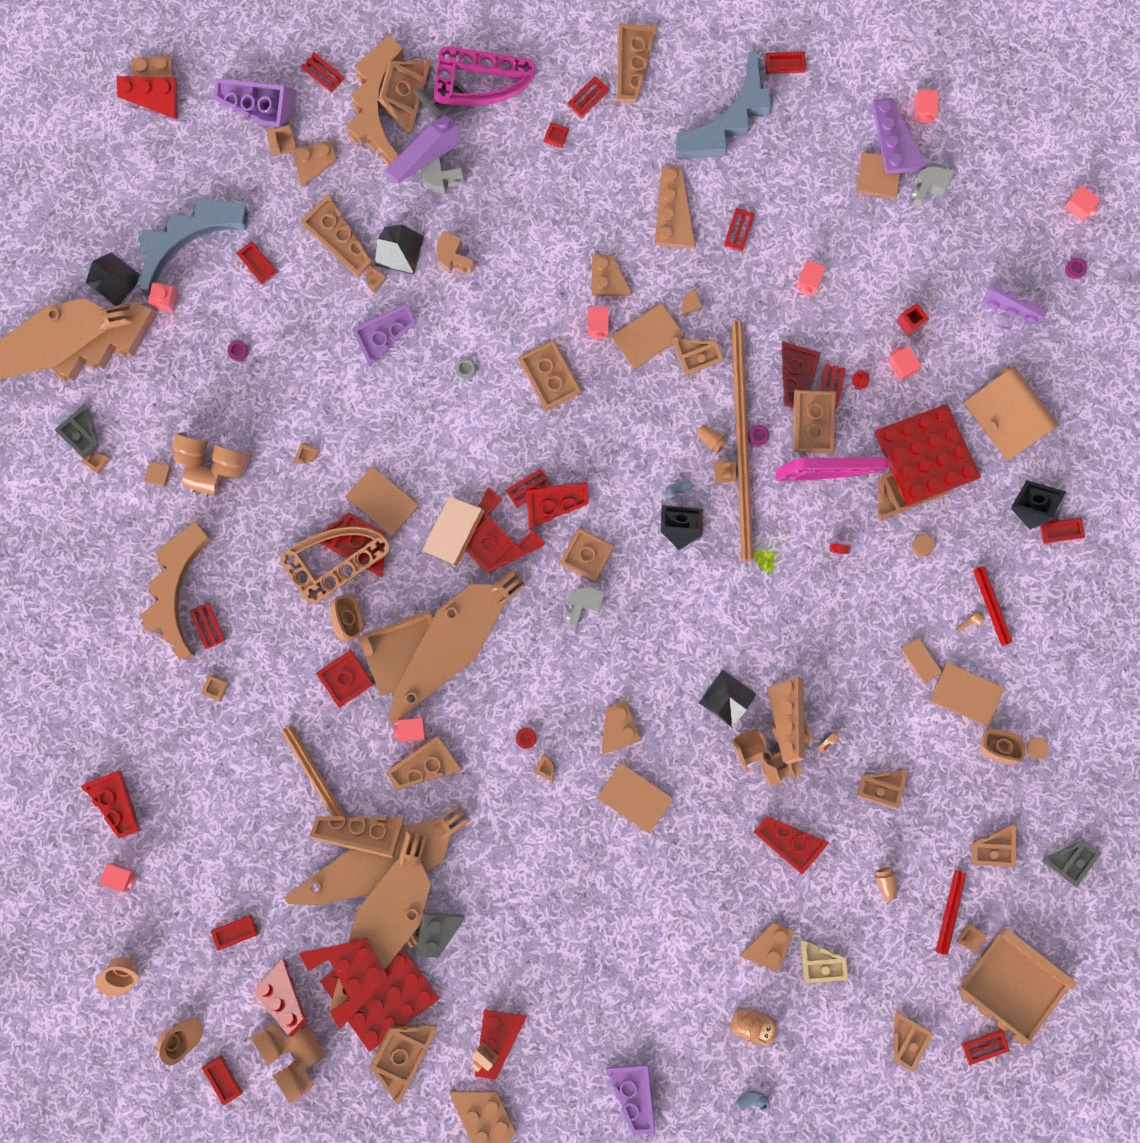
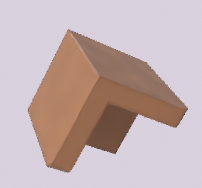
M290 125L266 130L273 156L293 152V149L296 148L294 134Z

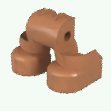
M185 431L175 433L172 444L174 449L173 458L174 461L186 465L182 485L185 488L191 489V492L199 491L205 493L204 496L207 497L209 495L218 496L223 476L241 478L247 471L252 455L251 450L239 452L223 448L219 443L215 444L212 454L213 464L210 467L203 465L208 440L187 438V432Z
M804 719L805 743L812 746L813 738L807 721ZM773 721L770 724V728L775 740L779 744L775 722ZM760 730L744 732L731 740L741 767L748 773L749 768L747 765L759 760L763 774L770 786L781 784V779L788 776L793 779L795 776L802 774L798 762L791 764L783 762L781 750L773 754L769 752L764 735Z
M274 1023L252 1035L249 1039L255 1044L266 1066L279 1059L285 1053L290 1052L294 1061L288 1067L272 1075L285 1095L286 1103L290 1105L311 1090L313 1083L305 1069L323 1058L325 1053L321 1048L323 1044L319 1045L313 1035L316 1032H312L308 1025L297 1031L292 1037L286 1038L279 1025Z

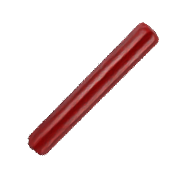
M984 566L975 568L973 572L1000 644L1002 646L1010 644L1013 640L986 568Z
M955 870L936 947V952L939 954L948 955L966 880V873Z

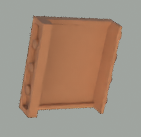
M1002 927L957 989L962 993L960 995L962 999L969 1004L974 1002L979 1006L977 1010L987 1018L990 1015L997 1020L995 1024L1005 1032L1009 1029L1014 1033L1013 1039L1021 1045L1027 1043L1033 1046L1032 1038L1068 989L1073 990L1077 982L1009 929Z

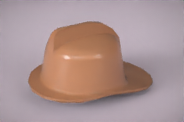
M129 955L127 958L118 957L112 959L107 968L95 980V986L98 991L108 996H119L128 992L139 981L137 965L133 962V956Z
M193 1018L185 1019L176 1027H170L161 1032L155 1049L159 1052V1057L165 1065L177 1064L200 1042L203 1035L202 1023Z

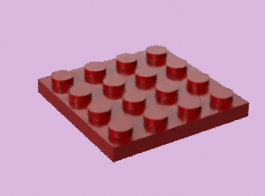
M948 404L877 429L874 432L907 506L922 502L981 478Z
M404 947L400 949L384 971L387 979L348 1021L369 1052L381 1044L389 1026H405L440 999ZM335 970L320 980V983L332 999L338 981Z

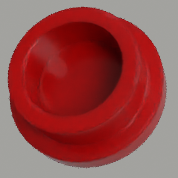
M859 369L852 377V384L856 390L866 389L869 384V374L864 372V370Z

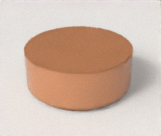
M920 535L914 539L912 549L919 556H927L934 549V541L927 535Z
M1032 738L1027 742L1026 752L1030 757L1040 759L1048 754L1049 745L1043 738Z

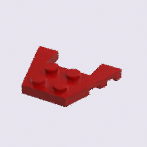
M490 487L487 488L485 495L478 505L479 508L484 510V514L465 550L487 574L546 545L533 530L516 545L488 517L502 502V499Z
M367 938L299 952L308 971L329 960L342 983L349 999L329 1010L339 1029L349 1021L387 979V975Z

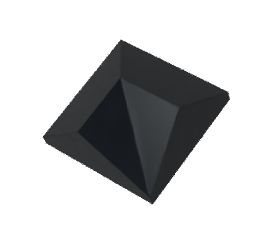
M402 224L384 227L377 239L375 266L414 274L424 236Z
M111 252L92 261L85 283L114 306H118L137 285L140 274Z
M1026 480L1011 509L1029 530L1050 521L1057 522L1067 491Z
M662 505L660 532L678 550H681L694 540L700 541L703 533V509Z
M722 670L698 704L733 728L750 706L756 693Z

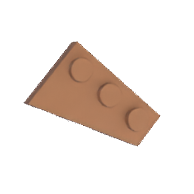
M436 736L385 773L396 789L400 790L462 771V769L439 736Z

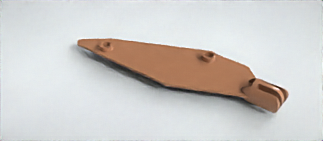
M85 298L42 308L0 340V380L57 367L108 329L133 324L132 319H129L131 318V312L126 311L130 309L129 304L104 309Z
M514 569L495 584H469L437 610L394 691L388 716L391 723H396L477 657L506 601L526 586L524 582L519 583L521 578L519 575L515 576L516 571ZM412 694L413 699L411 701H407L408 695Z
M457 804L438 819L403 826L393 858L350 849L286 895L285 901L288 904L318 906L369 895L400 856L406 831L411 832L407 852L409 851L413 834H419L415 854H417L422 835L427 836L421 857L422 866L427 873L444 861L450 836L471 820L468 817L454 828H450L452 824L466 815L463 810L447 822L445 821L447 817L461 808L460 804ZM313 884L318 885L317 892L312 891Z
M406 831L400 856L356 911L349 941L367 938L383 970L389 965L421 922L431 885L421 863L427 838L426 835H422L417 854H415L419 834H413L409 851L407 852L411 832ZM339 978L330 1010L349 999L347 993L343 991L344 987Z

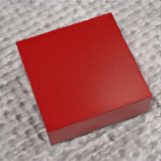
M550 122L543 141L562 149L569 133V128Z

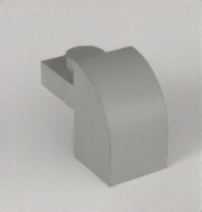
M439 158L421 169L426 187L438 194H445L444 186L457 187L460 183H464L462 169L442 171Z
M936 166L927 167L920 171L912 184L916 186L911 196L914 198L912 206L919 208L927 192L942 197L953 173Z
M588 587L574 591L567 600V605L574 606L573 609L569 608L566 620L569 621L568 626L577 628L582 610L599 614L605 592Z

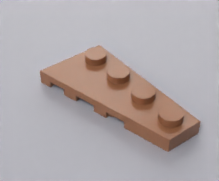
M618 24L616 102L636 103L658 26Z
M662 166L654 245L695 248L682 168Z
M329 194L300 221L307 231L358 278L372 265L370 258L354 236Z
M795 677L767 688L782 760L787 764L805 759L804 679Z

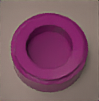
M1080 258L1071 259L1065 267L1066 274L1072 279L1081 278L1087 271V264Z
M236 340L229 344L227 352L232 360L240 362L248 357L249 349L243 341Z
M762 425L753 426L748 433V440L754 446L764 445L769 438L768 430Z

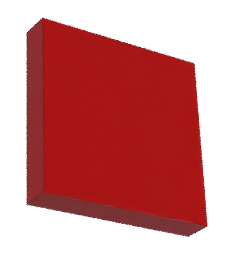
M352 650L316 673L339 708L375 685Z

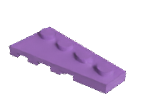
M893 98L873 99L872 109L885 174L914 172L925 169L927 166Z

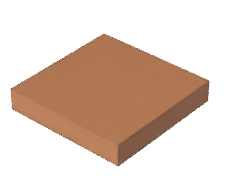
M863 152L856 193L895 199L897 197L900 173L885 174L882 155Z
M578 527L559 564L596 583L615 546Z

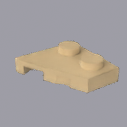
M800 940L804 983L848 980L845 957L807 941Z

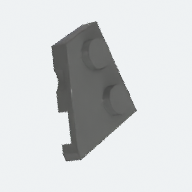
M423 912L416 955L418 957L439 958L464 921V916L461 914Z

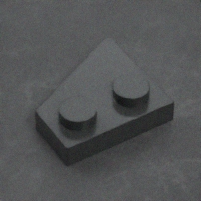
M454 80L452 93L470 94L457 80ZM435 84L431 88L415 89L414 94L438 119L444 115L448 116L460 106L438 103L434 98ZM442 85L441 96L446 94V86Z
M85 404L54 429L83 459L99 447L91 415Z
M1081 840L1043 858L1041 862L1072 886L1078 887L1102 853L1085 840Z

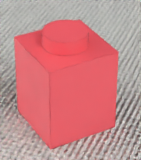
M918 90L914 97V121L930 123L935 120L938 114V90Z
M1081 185L1064 208L1081 221H1084L1087 216L1091 218L1099 209L1096 205L1101 199Z
M807 260L796 288L800 289L799 291L803 294L815 295L826 267Z
M153 283L148 302L156 310L174 313L178 293L173 286Z
M588 307V336H592L593 339H603L604 336H608V307Z
M910 346L904 349L902 347L895 349L891 352L892 355L888 360L900 381L918 372L922 367Z
M424 718L398 720L397 725L394 726L395 738H399V742L426 740Z
M106 863L99 884L120 892H127L135 885L137 877L134 875L136 871L115 863Z

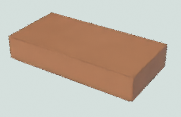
M919 638L900 649L923 684L942 673Z

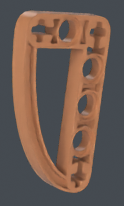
M337 528L319 533L294 545L282 554L281 564L304 598L310 603H318L386 556L391 550V543L385 535L371 528ZM362 535L373 539L369 544L318 580L299 554L320 542L339 536ZM378 542L385 543L384 552L380 550L373 554L368 549L369 547H371V550L376 549L379 546ZM361 553H367L370 557L366 565L359 561ZM288 555L295 556L293 562L296 566H299L301 564L302 567L296 569L293 572L292 569L296 567L293 563H287V560L289 559ZM348 564L353 568L351 576L343 574L342 569L344 565ZM300 571H305L308 575V579L304 583L298 580V573ZM329 576L336 579V585L333 588L326 585V579ZM321 587L324 589L317 594L318 598H311V589L317 590Z

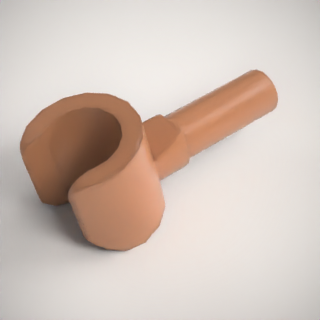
M978 612L973 613L966 622L955 629L959 633L972 623L979 626L985 620V617Z

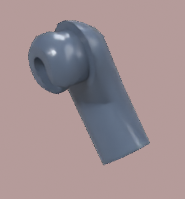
M690 480L668 486L665 489L667 499L675 500L678 497L677 493L692 490Z
M755 1091L749 1092L736 1101L742 1111L750 1105L760 1107L761 1110H766L770 1106L768 1097Z

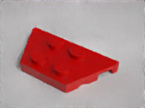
M347 513L339 521L332 523L323 531L343 527H366L386 536L384 531L351 513ZM344 535L325 540L319 544L347 559L373 541V539L362 535ZM378 542L379 546L376 549L371 550V547L368 549L373 554L380 550L384 552L385 543ZM361 553L359 561L366 565L370 557L367 553ZM385 556L366 570L382 578L384 576Z

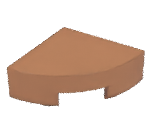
M371 265L367 269V283L370 290L375 294L387 277Z
M695 289L688 292L683 299L682 316L702 309Z
M301 443L293 462L295 464L310 463L318 457L321 451Z
M94 454L87 456L81 462L99 475L111 458L104 454Z
M835 732L830 733L816 748L821 753H824L839 740V736Z
M543 753L534 773L553 782L555 776L554 765L550 758Z

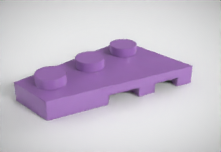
M997 283L993 284L982 301L991 309H1002L1008 315L1023 317L1025 321L1032 324L1040 323L1047 313L1046 309L1029 300L1017 299L1016 293L1012 291L1007 293L1000 290L1001 285Z
M405 304L353 328L352 331L369 367L412 328L416 321L408 304Z
M649 1064L605 1068L612 1082L615 1094L621 1103L632 1134L655 1133Z

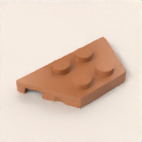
M431 60L391 61L388 63L378 101L406 133L412 132L420 104V99L414 94L415 89H424Z
M889 472L878 478L877 519L880 522L947 495L950 491L907 506L893 473Z
M434 1024L389 1026L369 1066L396 1104L400 1105L438 1029Z
M451 1091L449 1093L472 1143H509L515 1135L516 1130L497 1091Z

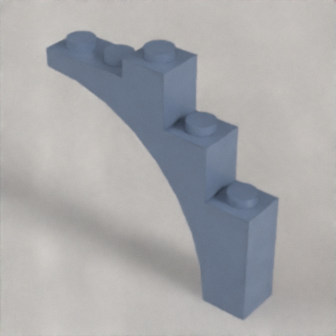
M749 51L746 81L740 95L732 106L719 118L705 126L676 133L677 159L725 156L726 149H729V137L747 135L748 128H751V116L769 114L770 108H773V96L769 95V88H763V77H759L762 64L761 58L757 56V51Z
M197 198V203L193 205L192 209L193 217L170 214L169 220H166L165 232L142 229V234L138 237L137 246L143 255L146 256L142 258L143 272L142 276L140 275L138 279L139 289L144 295H150L152 284L157 282L165 265L174 254L193 240L217 231L246 230L249 214L246 205Z

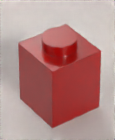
M916 303L901 313L896 322L907 337L925 326L929 317L920 305Z

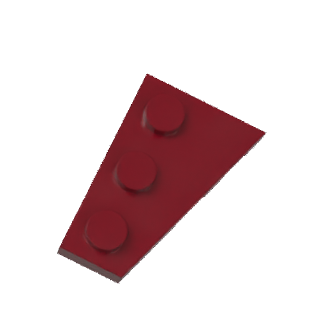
M782 341L784 406L794 409V390L811 389L821 353Z

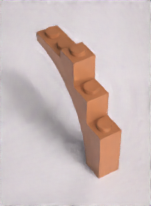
M390 35L354 66L356 71L355 77L362 84L350 95L353 103L351 106L358 115L346 125L349 132L347 135L355 144L358 142L363 147L367 143L374 152L378 151L381 154L382 160L388 166L399 155L389 144L382 130L380 120L381 103L378 101L388 63L391 61H402L405 57L403 48Z
M133 301L129 306L130 309L127 310L131 312V318L129 319H132L133 324L108 329L59 366L51 369L56 372L55 376L65 382L67 379L75 382L84 364L94 369L97 366L104 369L114 351L124 357L127 354L134 357L156 314L152 309Z
M193 522L155 552L159 557L156 559L164 569L166 567L167 569L147 583L151 588L149 593L155 600L159 599V601L140 615L143 619L141 624L148 632L152 631L157 634L162 630L163 632L160 635L167 643H172L175 647L173 652L176 656L187 661L195 655L189 647L181 628L179 616L181 587L193 560L212 541L197 522Z

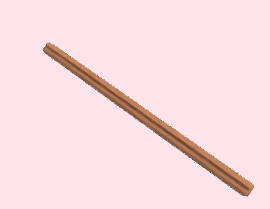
M734 321L731 327L741 560L752 561L753 545L743 322Z
M292 726L284 728L282 734L331 816H344V818H347ZM415 932L407 941L410 948L418 944V936Z

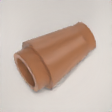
M702 425L697 431V435L711 452L715 451L718 454L728 442L724 435L706 425Z
M892 867L876 870L875 879L884 896V900L896 899V872H893Z

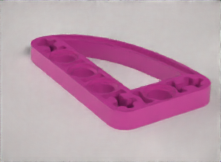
M445 46L440 49L438 55L434 98L441 104L460 106L487 105L508 100L523 92L530 85L535 73V64L533 61L525 58ZM446 54L449 55V60L445 59ZM468 56L473 62L465 64L462 58ZM487 59L492 62V65L485 67L481 62ZM507 62L512 68L504 70L501 64ZM524 67H528V72H524ZM455 69L521 79L514 85L498 91L473 94L452 93ZM447 71L451 77L444 79L440 76V73ZM442 85L446 86L445 96H441Z
M886 457L800 458L776 469V481H805L867 475L887 470L888 460Z

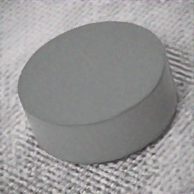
M465 358L457 362L455 371L459 378L468 380L475 375L476 367L472 360Z

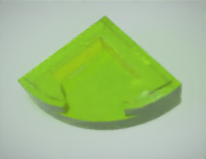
M753 551L754 560H756L755 562H757L758 567L772 574L775 552Z

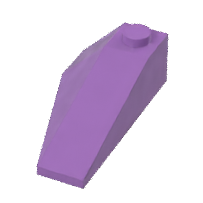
M216 78L214 99L262 125L282 127L294 112L297 90L282 85Z
M444 115L422 129L386 169V174L399 184L461 144L458 124L447 115Z

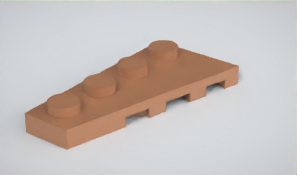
M316 816L310 833V839L393 858L405 817L377 816V818H365L364 816H356V818H344V816Z

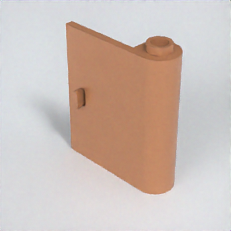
M1008 365L999 372L1001 376L963 402L1007 461L1059 426L1015 366L1011 368Z
M427 610L358 637L381 696L395 691L435 616L434 612L430 613Z

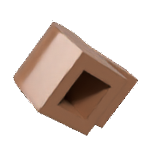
M443 231L436 247L441 267L448 273L455 267V270L460 273L466 274L468 272L472 274L475 267L474 260L459 255L463 246L462 238Z

